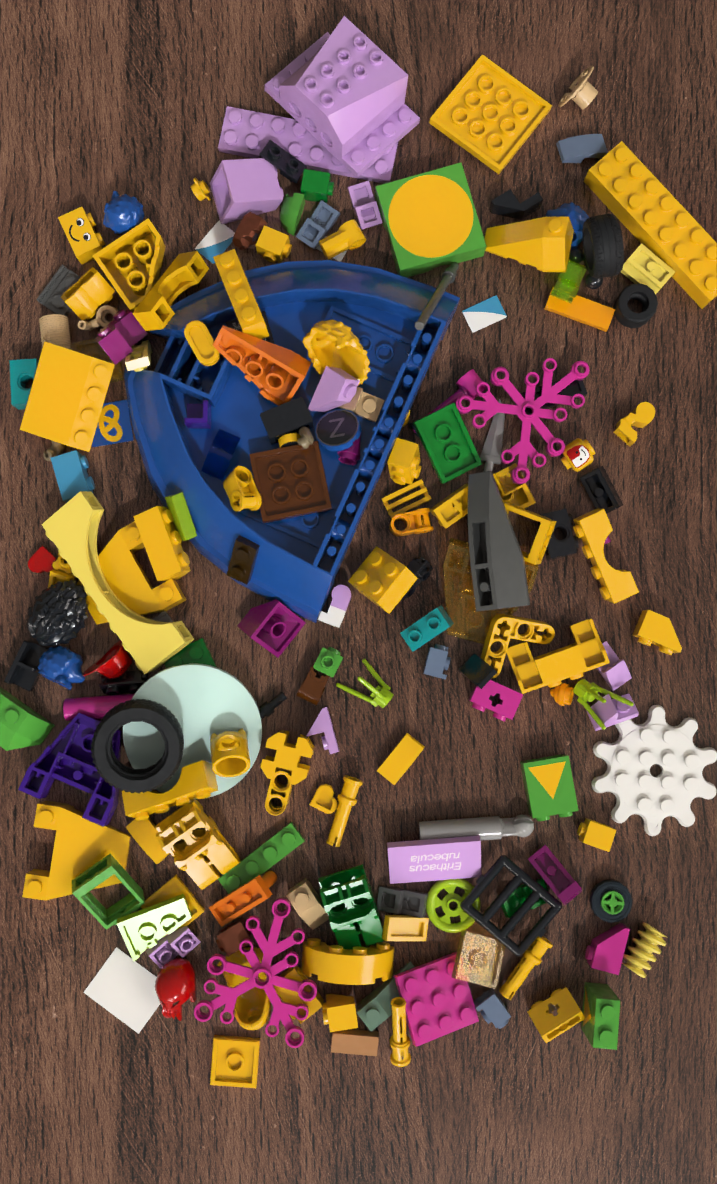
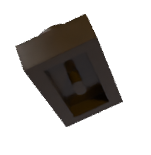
M239 535L235 540L227 576L247 585L253 574L260 545Z

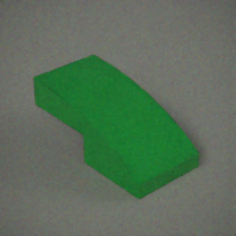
M543 878L535 880L548 891ZM527 885L518 886L501 906L506 918H510L531 894L532 890ZM540 897L531 909L533 910L546 902Z

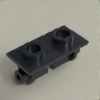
M269 140L259 154V158H264L281 170L280 174L290 180L291 183L295 182L297 184L301 174L307 167L271 140Z
M422 556L415 557L406 566L418 579L403 596L402 601L410 597L415 592L416 587L422 581L428 579L433 570L429 561L425 560Z
M141 670L127 671L126 679H123V674L117 678H107L101 675L99 687L107 695H119L120 693L135 694L141 685L148 680V673L144 674Z

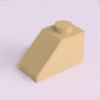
M305 878L287 891L286 897L297 914L312 930L329 919L321 898L308 878Z

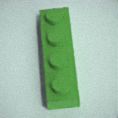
M290 822L242 859L241 863L220 876L218 880L229 894L256 876H261L305 842V839L294 824Z

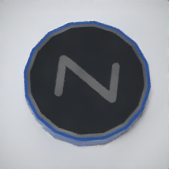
M335 409L327 412L319 419L315 427V435L318 443L325 447L326 450L342 451L350 448L356 438L357 440L359 439L362 428L358 417L352 411Z

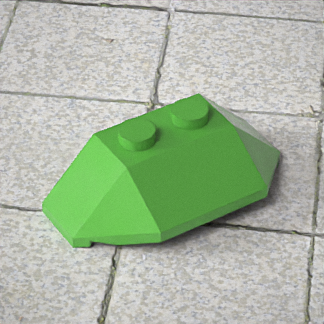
M0 687V747L8 751L42 744L55 725Z

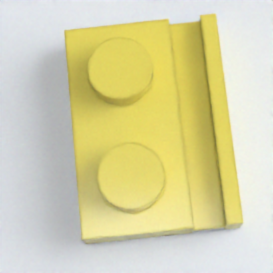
M641 243L623 264L621 273L634 284L647 285L656 295L673 276L675 271Z

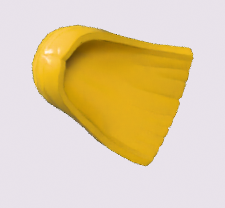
M254 947L253 950L260 962H262L264 955L262 950ZM240 950L225 957L229 962L252 968L245 954H242ZM219 961V962L217 963V965H218V966H221V965H222V962ZM226 971L223 972L229 987H235L249 979ZM264 972L258 974L260 979L267 978ZM254 987L237 997L234 1007L237 1022L242 1028L247 1030H257L268 1022L271 1015V1002L264 989Z

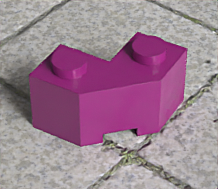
M129 309L118 311L113 316L114 320L97 333L96 341L115 365L132 353L131 346L148 334Z

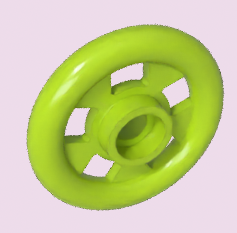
M448 879L436 882L430 888L427 897L426 912L430 921L437 928L445 932L457 933L468 929L475 920L461 909L460 904L474 886L465 879ZM456 887L465 890L462 897L454 893ZM442 889H445L448 894L441 900L437 895ZM478 897L472 906L480 912V898ZM453 901L457 903L455 909L449 908V904ZM439 906H442V910L445 913L441 917L437 915L435 910ZM460 915L461 922L451 923L450 917Z

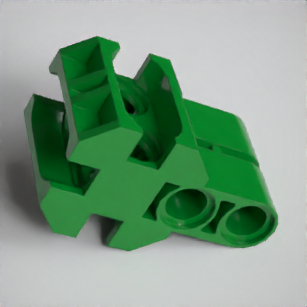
M363 864L318 878L323 906L326 913H328L329 923L332 931L335 933L338 945L343 946V949H353V947L357 946L362 947L359 936L361 933L366 946L385 941L382 939L383 925Z

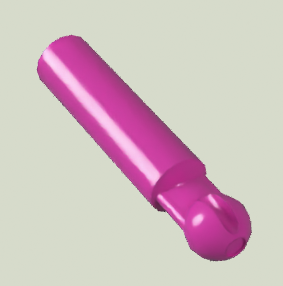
M134 694L65 699L63 704L64 718L66 721H72L78 713H82L93 719H102L114 706L130 701Z

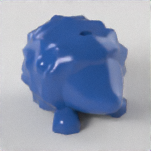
M113 191L111 201L106 203L104 208L103 225L112 229L116 234L124 235L142 223L145 216L143 205L134 196L130 197L127 194L120 196L117 191Z
M573 202L564 203L557 209L546 212V217L570 218L574 229L571 248L577 247L583 241V225L589 216L580 206L575 205Z
M50 647L39 659L38 673L68 690L72 688L71 683H81L85 680V676H82L83 661L81 655L70 651L67 647Z

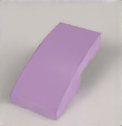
M369 181L348 187V193L361 230L382 224L377 202L374 200Z

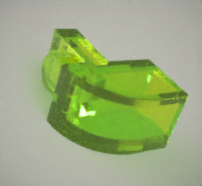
M568 260L566 272L559 273L550 295L571 303L573 298L576 297L587 267Z

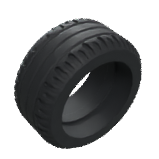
M609 213L589 217L583 225L585 261L589 274L595 279L616 276L623 269L624 246L622 232L616 216Z

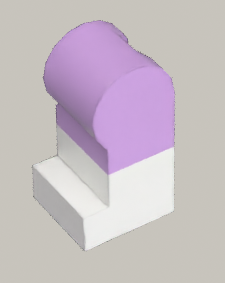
M345 585L334 587L331 594L332 602L328 612L321 611L318 618L319 621L340 628L351 600V591Z

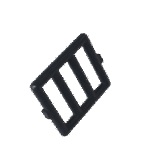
M501 855L485 875L481 874L476 880V886L460 904L463 911L517 957L522 956L538 936L541 938L546 933L547 925L562 909V903L506 855ZM502 868H507L515 876L484 913L481 914L472 904ZM523 882L532 890L531 894L504 926L499 929L489 920ZM541 897L551 907L517 945L508 935Z

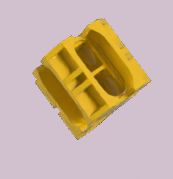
M281 730L267 739L265 747L277 750L275 757L266 755V758L262 759L261 769L268 779H271L265 801L266 811L271 815H280L284 812L289 803L293 785L307 778L310 766L300 763L301 756L311 758L314 753L315 746L309 736L306 737V735L300 734L296 745L287 743L290 731ZM278 775H285L288 778V783L281 784L277 779ZM272 798H279L283 805L275 806Z
M195 799L190 800L188 805L182 806L156 825V830L158 831L156 838L162 849L167 854L171 853L174 857V863L178 868L186 871L202 890L220 878L219 872L224 875L241 863L238 854L223 837L211 816H207L204 813L203 806Z

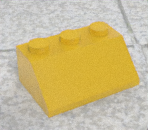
M155 506L133 516L157 581H168L171 578L178 580L191 571L189 557L183 551L181 546L182 539L179 532L175 530L174 519L167 507Z

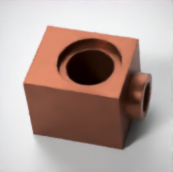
M241 917L219 930L216 943L221 952L225 951L227 956H230L239 950V945L243 939L249 938L253 941L254 936L246 928L244 917ZM243 943L242 947L247 946L249 943Z

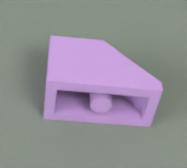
M326 366L308 409L310 411L327 412L351 402L360 381L341 368Z

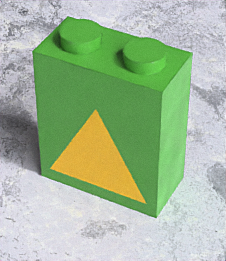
M561 754L520 761L529 816L533 819L536 818V821L549 820L551 815L559 814V817H569L573 815L572 812L579 811L568 755Z
M585 982L583 1015L586 1019L582 1021L581 1029L593 1048L617 1050L620 999L608 984Z

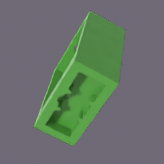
M111 854L72 880V894L106 930L113 925H117L118 918L137 911L145 903L143 889ZM115 874L131 893L106 909L90 891Z

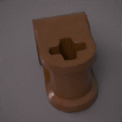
M313 664L296 696L317 706L329 676L322 674L321 677H318Z

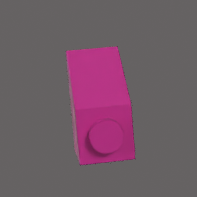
M619 923L592 939L591 946H587L585 959H587V963L591 968L619 975L630 931L625 924Z

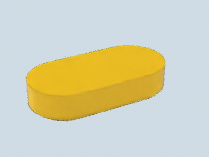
M198 320L189 322L184 329V335L196 358L204 366L216 364L220 358V352L213 346L214 339L206 325Z

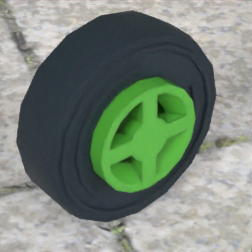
M612 879L603 880L592 889L590 906L594 914L601 920L610 923L619 922L630 913L632 898L627 887L619 881Z

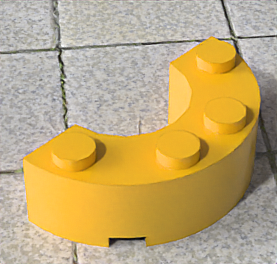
M309 938L307 941H303L301 971L308 977L315 974L318 975L317 980L334 984H375V979L381 977L384 982L393 976L394 946H390L386 942H379L368 948L357 946L353 947V949H343V946L340 945L329 946L326 942H321L320 939Z

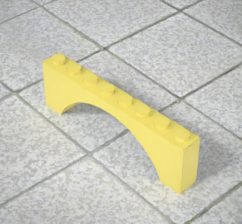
M80 491L42 524L46 531V536L57 546L59 555L68 562L71 572L75 577L79 578L84 586V591L96 603L97 610L108 620L110 629L119 636L122 646L126 651L130 652L137 668L143 671L144 674L155 671L191 643L194 638L182 621L161 622L145 618L129 609L113 593L102 573L97 552L98 527L104 509L92 491Z

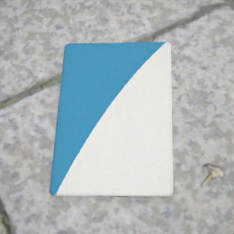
M219 220L196 246L195 250L214 264L213 257L222 254L233 242L235 232L225 224H221Z
M497 295L462 311L472 333L507 317Z

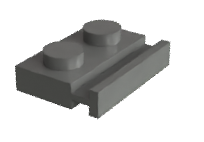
M62 264L36 300L54 314L68 316L72 309L60 297L81 277Z

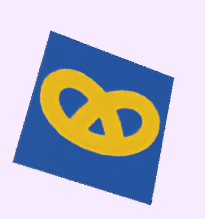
M121 400L104 403L92 447L134 441L128 401Z

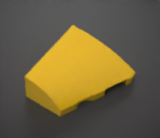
M517 463L494 473L493 476L503 502H508L523 509L536 503L527 483L518 485L511 480V472L517 467ZM518 471V477L523 479L521 471Z

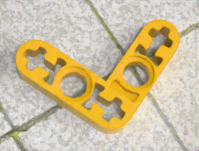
M507 614L495 615L490 622L480 657L487 664H492L497 671L491 679L496 678L501 672L510 638L548 644L555 637V631L552 626L543 621ZM504 621L506 626H502L500 629L498 624H502ZM521 624L528 625V630L524 634H518L517 632ZM534 629L541 632L546 630L547 634L540 636L537 632H534ZM500 641V649L492 652L490 649L492 643Z

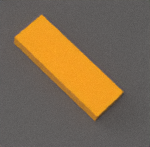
M552 287L544 308L550 312L607 332L615 312L614 308L556 287Z

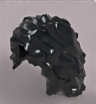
M73 579L63 582L58 581L56 584H52L49 588L43 590L41 595L35 597L33 606L28 608L26 627L30 632V636L35 638L41 646L69 644V641L76 638L77 633L82 628H85V620L88 618L86 613L88 605L86 603L87 594L84 592L83 586L77 585V582Z

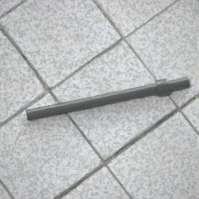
M451 263L450 267L446 268L443 272L441 282L415 323L417 330H423L447 287L454 282L457 270L459 269L458 263Z

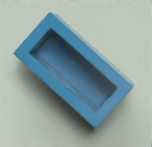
M74 450L50 458L64 502L67 503L80 491H92L93 493L95 484L92 477L88 476L86 469L89 468V463L85 455L82 456L80 452Z

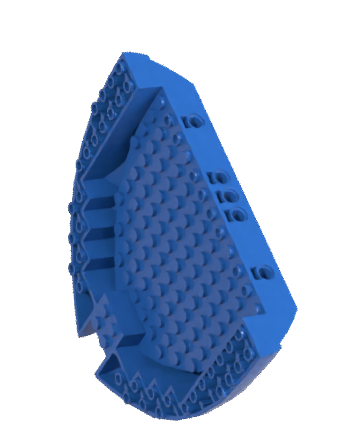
M332 260L282 262L244 271L260 311H265L276 345L292 350L310 361L308 350L302 342L303 338L310 332L315 323L336 320L351 327V331L360 340L359 343L362 344L363 349L367 351L370 361L368 367L371 371L367 374L368 379L358 387L363 388V392L385 401L376 423L357 416L362 428V434L360 438V460L355 465H347L338 460V451L326 450L325 447L319 444L332 510L263 523L260 508L257 511H251L250 509L234 511L231 507L230 500L223 487V481L236 466H244L250 470L254 480L249 454L278 449L280 447L278 442L271 445L267 431L260 418V413L278 405L264 398L259 393L260 389L252 381L249 382L244 377L245 374L237 366L232 365L221 353L216 364L212 366L202 365L185 338L184 329L191 321L198 320L203 322L215 341L222 326H226L225 322L237 319L222 281L203 288L172 305L171 308L175 315L166 327L161 330L148 331L168 340L154 371L142 370L135 372L134 370L128 371L127 367H125L123 375L133 430L149 482L162 505L167 507V509L165 497L183 492L197 536L189 539V541L200 554L226 575L235 540L239 535L260 545L250 582L246 585L236 579H231L269 601L277 599L293 613L314 623H317L334 585L335 576L389 458L396 438L401 431L438 345L443 340L460 302V297L445 291L423 330H417L415 323L436 290V287L376 267ZM311 363L304 380L291 399L303 397L307 408L322 377L316 371V368L313 367V363ZM203 400H208L211 404V429L187 428L184 423V418H187V404H203ZM309 410L314 426L310 431L314 441H317L315 435L316 424L327 412Z

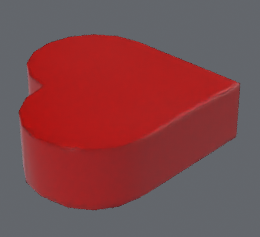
M41 546L29 559L28 568L34 573H42L44 571L50 573L54 569L52 564L57 558L46 547Z

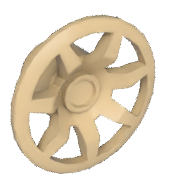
M594 66L585 69L569 87L572 92L564 94L559 101V107L564 106L572 99L584 110L593 101L598 91L587 79L591 75Z

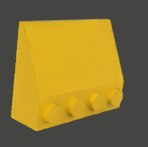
M44 341L20 430L90 452L115 364Z

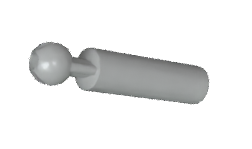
M523 814L512 818L491 816L419 822L420 840L480 836L481 841L501 839L503 836L527 837L534 830L533 820Z

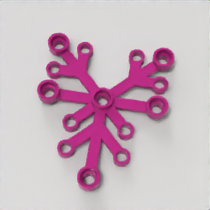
M553 358L546 359L542 364L544 372L541 396L535 401V386L539 382V375L535 372H530L526 375L524 379L526 384L524 399L510 382L509 372L504 367L495 368L490 374V381L495 386H502L516 405L499 403L491 394L490 386L486 382L479 383L475 389L476 394L485 401L473 400L469 395H461L456 400L455 404L460 414H467L471 410L484 411L482 414L475 415L472 419V425L477 429L484 427L486 422L497 413L517 415L522 421L520 441L511 449L504 450L500 455V460L504 464L511 463L515 456L518 455L517 467L511 472V480L515 484L522 485L530 478V471L527 468L528 456L531 459L532 465L536 468L546 464L545 455L538 453L529 442L531 424L547 443L545 450L549 456L557 457L564 452L565 443L563 440L555 438L540 418L563 422L567 418V411L564 408L550 410L540 407L545 403L569 405L575 409L582 407L585 403L583 395L567 396L559 395L558 393L574 380H583L588 376L590 369L586 362H575L570 368V373L552 386L553 371L557 367V362ZM546 363H552L553 369H548ZM582 366L584 373H579L577 367ZM497 372H502L504 379L497 378ZM528 377H535V383H530ZM485 386L487 389L486 393H481L479 387ZM574 398H579L581 400V404L576 405L574 403ZM467 400L469 406L463 407L461 401ZM525 408H530L532 410V414L527 415L525 413ZM558 411L563 413V419H559L556 416ZM478 417L483 420V424H476L475 419ZM554 443L560 445L559 451L553 449ZM504 453L511 455L510 461L504 459ZM536 457L542 458L543 462L541 465L535 462ZM518 471L525 473L523 479L518 477Z
M278 898L272 905L274 919L268 940L260 928V919L257 916L252 915L246 921V928L252 932L264 954L262 962H260L253 950L254 943L249 938L241 941L239 950L242 954H245L252 968L229 962L222 954H214L209 958L207 969L212 975H220L226 971L249 979L235 987L219 984L215 978L207 979L204 984V991L207 994L215 993L219 996L211 1001L201 1000L197 1003L194 1009V1016L198 1021L206 1022L210 1020L214 1010L225 1004V1008L220 1014V1020L224 1024H230L235 1017L234 1007L237 997L257 987L264 989L274 1007L270 1021L266 1024V1034L269 1037L277 1036L280 1030L279 1021L281 1020L287 1031L285 1036L286 1044L291 1048H298L303 1044L304 1031L301 1027L295 1026L290 1015L295 1016L298 1020H305L309 1013L308 1006L303 1003L296 1006L282 1002L273 985L298 992L299 997L304 1001H311L316 997L317 985L310 979L299 982L276 975L288 967H295L298 964L299 956L295 951H289L284 959L270 966L275 955L295 944H301L305 939L304 930L296 928L290 936L277 943L283 918L287 917L291 910V904L288 899ZM279 903H284L286 905V909L284 911L278 909ZM255 920L257 922V926L251 927L249 925V921ZM297 932L301 933L302 939L296 940L294 934ZM249 943L251 949L245 950L242 944ZM292 955L296 958V961L290 963L287 958ZM214 960H220L222 965L219 967L215 966ZM264 972L267 978L260 979L258 974ZM210 982L214 983L215 989L210 990L207 984ZM310 985L312 987V991H304V986ZM207 1006L209 1011L204 1013L201 1011V1007ZM303 1008L306 1014L299 1015L297 1010ZM229 1012L232 1017L225 1019L223 1014ZM270 1025L276 1026L277 1030L275 1032L269 1031L268 1027ZM298 1032L300 1036L295 1039L291 1036V1033Z

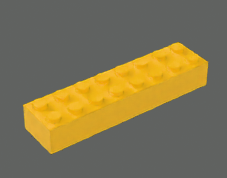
M621 141L588 170L583 182L640 243L675 271L672 278L703 309L717 297V243Z

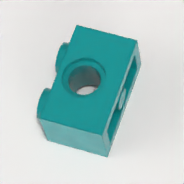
M36 358L9 360L11 405L18 410L26 408L31 387L26 388L25 386L29 380H34L39 362Z
M440 605L400 634L412 652H414L454 623L442 605Z

